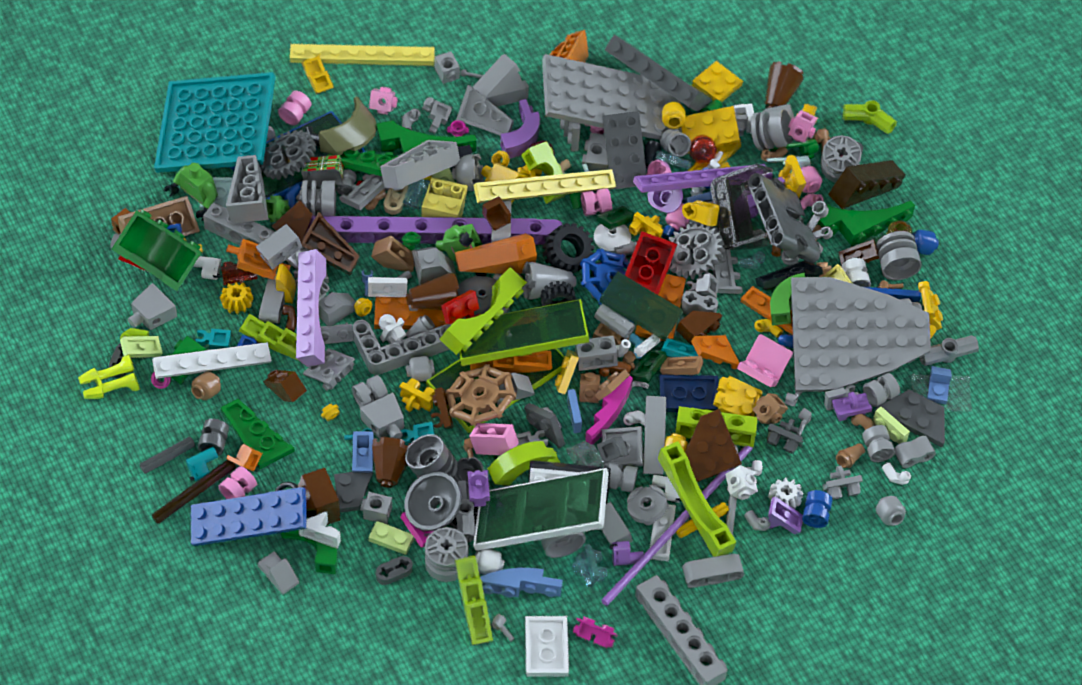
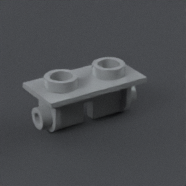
M348 322L346 324L320 327L324 344L353 341L352 324H348Z

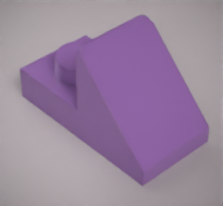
M772 497L768 514L769 523H771L769 528L772 529L781 525L794 535L800 533L803 515L777 497Z

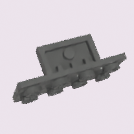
M639 112L603 115L608 170L612 169L616 184L614 189L635 187L634 177L647 175Z

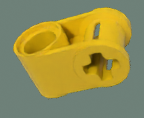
M696 200L693 203H685L682 207V213L687 219L707 226H716L719 205Z

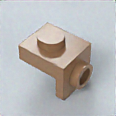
M591 372L581 374L580 402H599L594 394L599 391L600 375Z

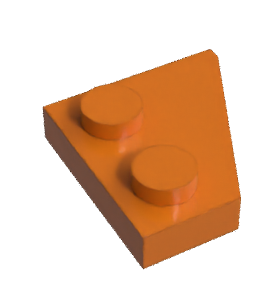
M726 335L694 336L691 340L698 356L710 359L718 364L726 362L731 364L732 369H737L739 361Z

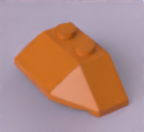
M585 30L569 34L565 38L566 40L560 43L550 54L585 63L589 56Z

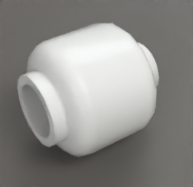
M492 549L476 551L475 556L480 574L486 575L503 569L504 560H501V553Z

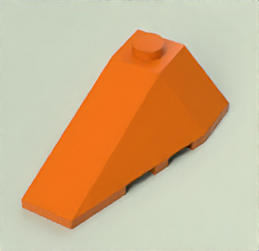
M524 233L455 252L458 271L504 274L511 267L516 273L521 274L526 262H536L537 253L534 238Z

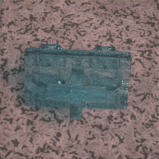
M421 179L409 184L402 202L404 207L412 211L415 208L420 210L430 184L429 180Z
M585 545L584 550L575 557L576 562L572 564L573 572H579L580 576H584L587 587H593L596 582L604 581L608 574L605 567H597V564L602 561L601 551L592 550L591 545Z

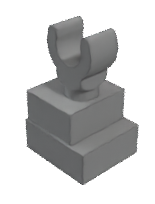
M711 273L704 274V277L697 279L696 283L692 281L686 282L689 287H692L686 291H695L701 296L717 298L719 280Z

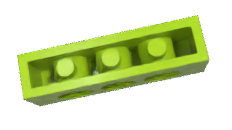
M679 406L675 434L691 439L700 417L712 411ZM721 412L734 445L754 447L757 417Z

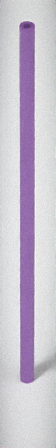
M744 446L738 453L740 460L742 461L753 448ZM731 470L718 474L702 491L705 499L726 478L725 474ZM687 510L674 521L601 600L605 606L611 603L690 517Z

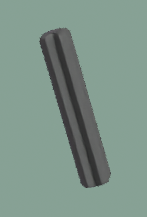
M187 437L140 463L142 472L146 474L195 447L194 440L191 437Z

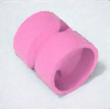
M293 91L286 102L279 108L278 115L287 124L295 126L303 118V114H306L310 109L311 101L302 92Z
M608 188L597 189L596 193L593 191L581 192V204L585 216L596 215L597 211L602 214L612 210L611 195Z
M239 466L231 473V478L227 477L218 487L226 499L244 497L245 493H249L257 486V482L247 469Z

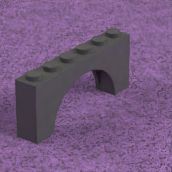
M613 35L604 49L674 98L699 113L712 100V98L674 75L642 53L641 50L616 35Z

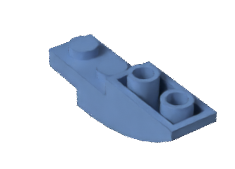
M511 568L488 573L480 577L483 593L502 594L505 597H519L520 590L530 594L541 593L549 597H561L563 580L543 577L544 569Z

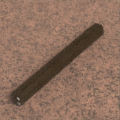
M228 459L155 511L152 514V519L157 524H160L236 468L235 463Z

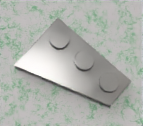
M467 86L456 120L498 135L509 133L514 120L473 87Z

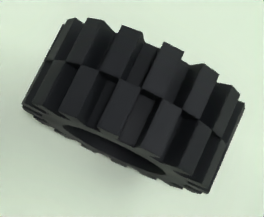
M556 281V284H553V282L549 283L550 287L546 285L544 287L545 290L542 289L540 294L542 306L550 307L547 305L576 300L574 288L569 283L566 285L564 281H562V284L559 281ZM564 297L561 301H553L554 298ZM570 311L554 313V317H558V314H561L562 317L564 313L568 315Z

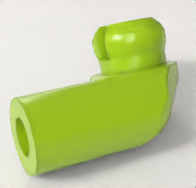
M129 328L121 334L120 340L122 337L149 336V331Z

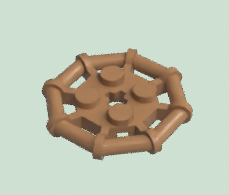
M489 364L467 372H460V376L450 389L445 391L449 405V415L452 418H459L471 423V426H476L477 423L494 418L500 419L502 413L517 396L511 380L512 375L509 372L492 368ZM504 383L506 390H500L499 386ZM461 397V402L456 404L455 398ZM500 398H504L503 401L499 404V406L496 407L495 404L498 402V400ZM468 409L472 411V413L470 415L463 412L462 410Z

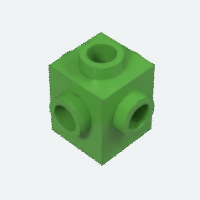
M270 196V199H266L270 222H277L290 210L289 200H281V196Z

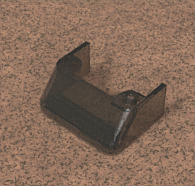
M754 164L719 176L712 181L710 188L713 204L719 205L717 229L725 244L723 245L724 249L730 251L757 249L772 245L768 234L764 230H753L747 196L752 194L748 185L750 177L755 173L760 175L773 172L772 168Z

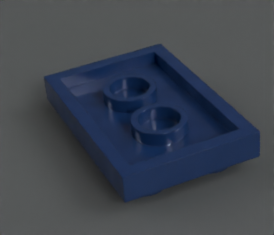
M659 376L660 397H666V412H678L679 406L710 411L718 409V407L713 405L715 395L718 393V376Z

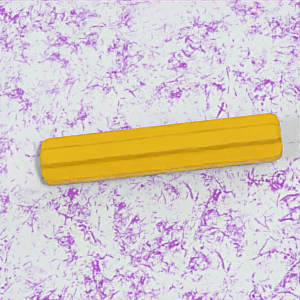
M722 502L713 507L712 510L720 518L727 514L729 508L725 502ZM691 519L685 522L676 531V534L679 538H683L696 531L697 527Z

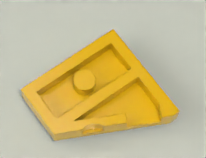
M567 350L561 365L560 375L558 374L555 381L556 390L562 394H566L579 359L577 354L571 350Z

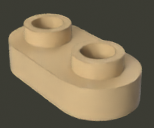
M408 185L404 186L401 190L389 188L384 200V210L388 214L395 215L402 211L409 195Z

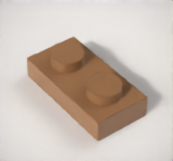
M702 356L667 357L660 371L662 375L699 374L703 365Z
M626 369L620 373L615 371L598 386L600 390L594 395L600 401L613 392L630 374Z

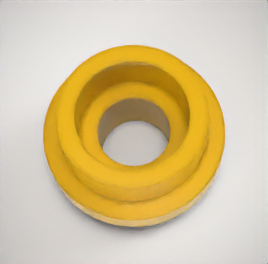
M497 151L493 154V165L496 163L505 167L508 166L510 158L507 152Z
M360 298L354 304L355 313L360 317L366 316L372 309V302L367 298Z
M337 404L325 406L322 409L321 417L327 421L334 419L340 414L339 406Z

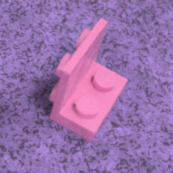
M759 334L746 360L740 362L737 369L769 387H775L791 359L793 351Z

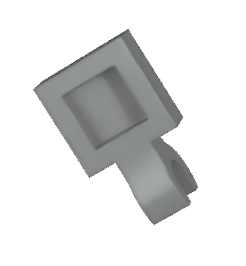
M435 100L428 117L433 119L429 132L436 134L440 123L446 124L452 107Z
M849 385L846 389L843 387L825 392L824 406L826 410L834 409L832 400L848 397V393L855 392V385Z

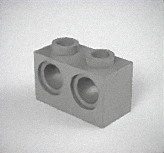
M614 336L590 338L588 343L575 345V353L579 357L577 362L579 371L618 366Z

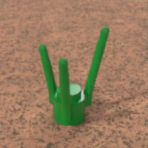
M815 139L807 140L805 143H790L785 147L786 149L799 147L801 154H805L809 159L814 158V153L818 152V144ZM773 147L770 151H776L778 148Z

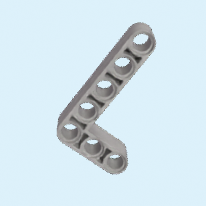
M358 320L353 324V340L368 371L373 375H380L408 365L409 360L413 357H430L450 350L439 339L451 325L446 324L380 347L370 324L365 320Z

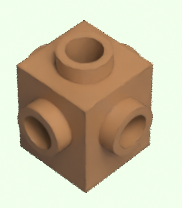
M768 393L756 402V406L752 410L757 414V420L762 424H776L782 419V415L788 407L777 394Z

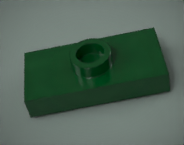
M621 206L598 215L596 221L611 230L632 222L635 213L625 206Z

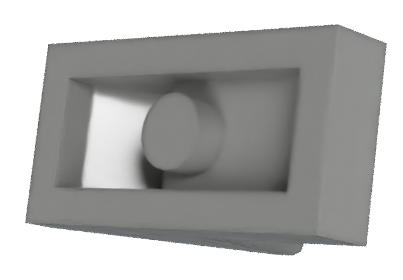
M514 372L511 373L514 392L517 394L515 400L535 394L528 376ZM504 383L499 386L500 390H506ZM500 398L497 402V405H499L504 398Z
M272 552L258 562V567L282 595L299 584V580L287 559L281 560L275 552Z

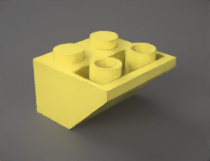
M431 178L422 204V217L461 218L468 185Z

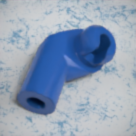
M295 184L284 196V200H289L290 209L296 204V196L300 194L301 187L298 184Z

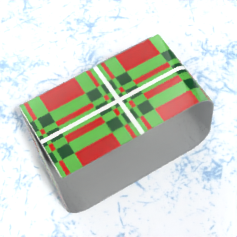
M340 155L310 158L311 162H306V167L302 168L303 179L308 180L309 187H312V180H316L317 186H321L323 180H335L336 185L341 184L343 181L344 167Z

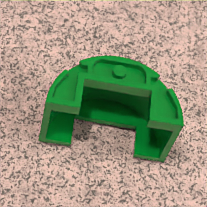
M142 209L140 212L136 210L111 250L125 259H129L159 278L166 285L178 291L202 254L199 250L201 246L192 240L190 243L183 239L185 235L177 230L174 232L167 229L169 225L160 219L157 222L150 218L152 215Z

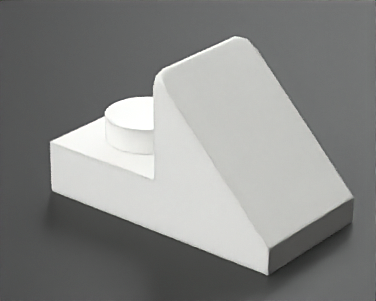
M327 512L306 519L307 529L299 530L300 536L338 548L341 542L340 531L331 526L326 527L328 522Z

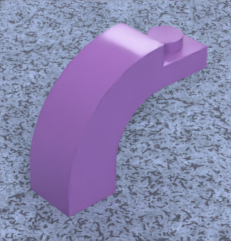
M527 99L519 100V114L523 122L522 127L516 131L501 134V149L507 152L510 159L521 156L528 148L533 147L539 136V112L533 113V108L528 105Z

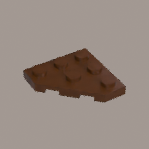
M720 409L702 415L685 452L697 483L742 465Z

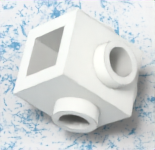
M740 465L725 474L728 484L727 489L730 495L745 500L758 492L757 480L752 470Z

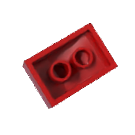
M641 231L622 284L658 297L676 252L677 244Z

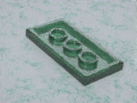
M618 271L599 300L600 303L666 341L684 311Z

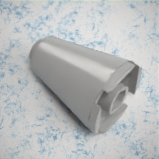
M526 262L524 264L522 274H526L525 281L527 283L522 289L524 290L523 296L527 300L541 298L542 289L545 290L544 287L546 285L550 287L549 283L551 282L556 284V281H559L562 284V281H564L566 285L569 283L571 287L576 286V276H573V273L570 271L535 262Z

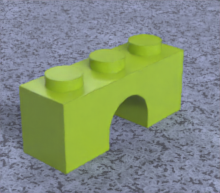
M547 141L528 148L521 154L529 171L540 169L546 176L563 174L561 166L557 163L553 150ZM567 194L543 196V199L548 204L563 198Z

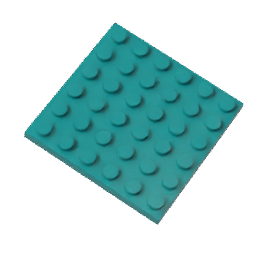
M274 72L169 81L154 165L156 173L179 171L183 166L190 165L192 162L198 163L203 169L235 167L238 157L256 155L259 165L263 164L276 78Z

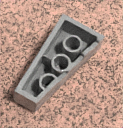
M427 140L380 166L385 188L401 190L404 186L457 165L460 161L457 143Z

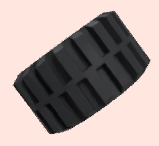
M565 223L563 226L560 225L544 240L546 243L543 244L542 249H545L543 257H547L545 262L547 264L550 263L551 267L576 273L582 269L580 265L582 259L594 254L592 251L595 247L591 245L593 238L588 237L590 234L588 231H583L584 227L580 226L578 228L575 223L572 225L569 223ZM561 240H566L573 244L576 250L575 258L568 257L563 253Z

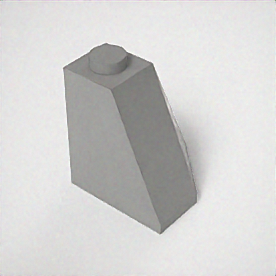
M505 54L473 86L476 91L497 107L527 99L529 90L527 82L521 80L518 73L520 71L519 67Z
M428 247L412 250L419 285L448 273H454L456 276L453 260L437 248Z

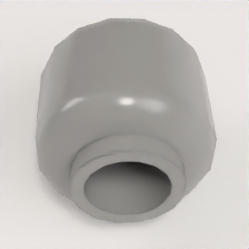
M427 356L413 357L409 360V365L405 366L407 377H411L418 382H424L431 378L432 375H435L433 360H429Z
M896 496L883 497L876 506V512L884 524L895 526L904 520L906 510Z

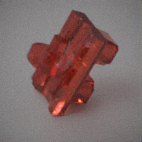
M231 261L224 262L223 267H221L224 285L239 282L241 285L244 281L258 279L257 274L237 268V264L234 265Z

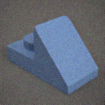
M931 366L927 399L946 405L949 383L952 378L951 369Z
M353 431L352 472L373 473V432Z

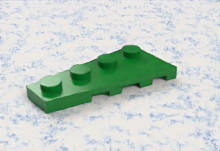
M346 150L340 155L344 168L381 177L380 166L398 157L394 156L393 152L379 155L375 154V151L369 150L363 153H358V150Z
M239 399L221 407V412L242 444L263 453L257 464L259 469L295 452L294 447L290 443L287 444L282 436L271 430L266 422L261 421Z

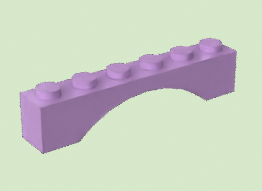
M316 249L298 253L296 358L306 367L325 364V345L319 322L318 302L320 288L326 277V258Z

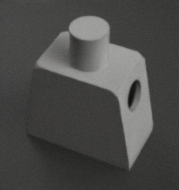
M152 283L132 302L134 315L128 318V322L133 328L143 323L148 329L152 330L177 317L176 305Z
M394 393L360 407L361 420L368 428L372 429V432L379 439L387 436L397 439L402 437L403 434L400 430L404 428V418Z

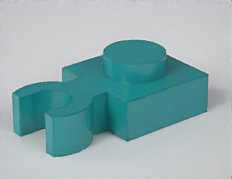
M211 329V333H207L205 330H197L198 337H203L202 339H196V342L201 346L209 344V349L229 348L231 330Z
M433 422L413 425L412 431L408 429L401 430L402 437L408 436L406 439H402L405 441L404 445L408 446L409 443L427 434L435 435Z

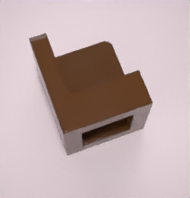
M500 196L483 204V216L493 230H498L511 223V212Z

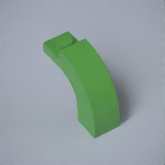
M805 273L797 274L791 277H805ZM791 277L781 282L771 296L772 326L791 323Z

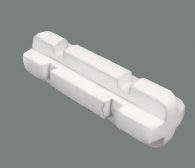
M657 334L651 335L634 349V353L637 354V357H642L660 342V338L657 337Z

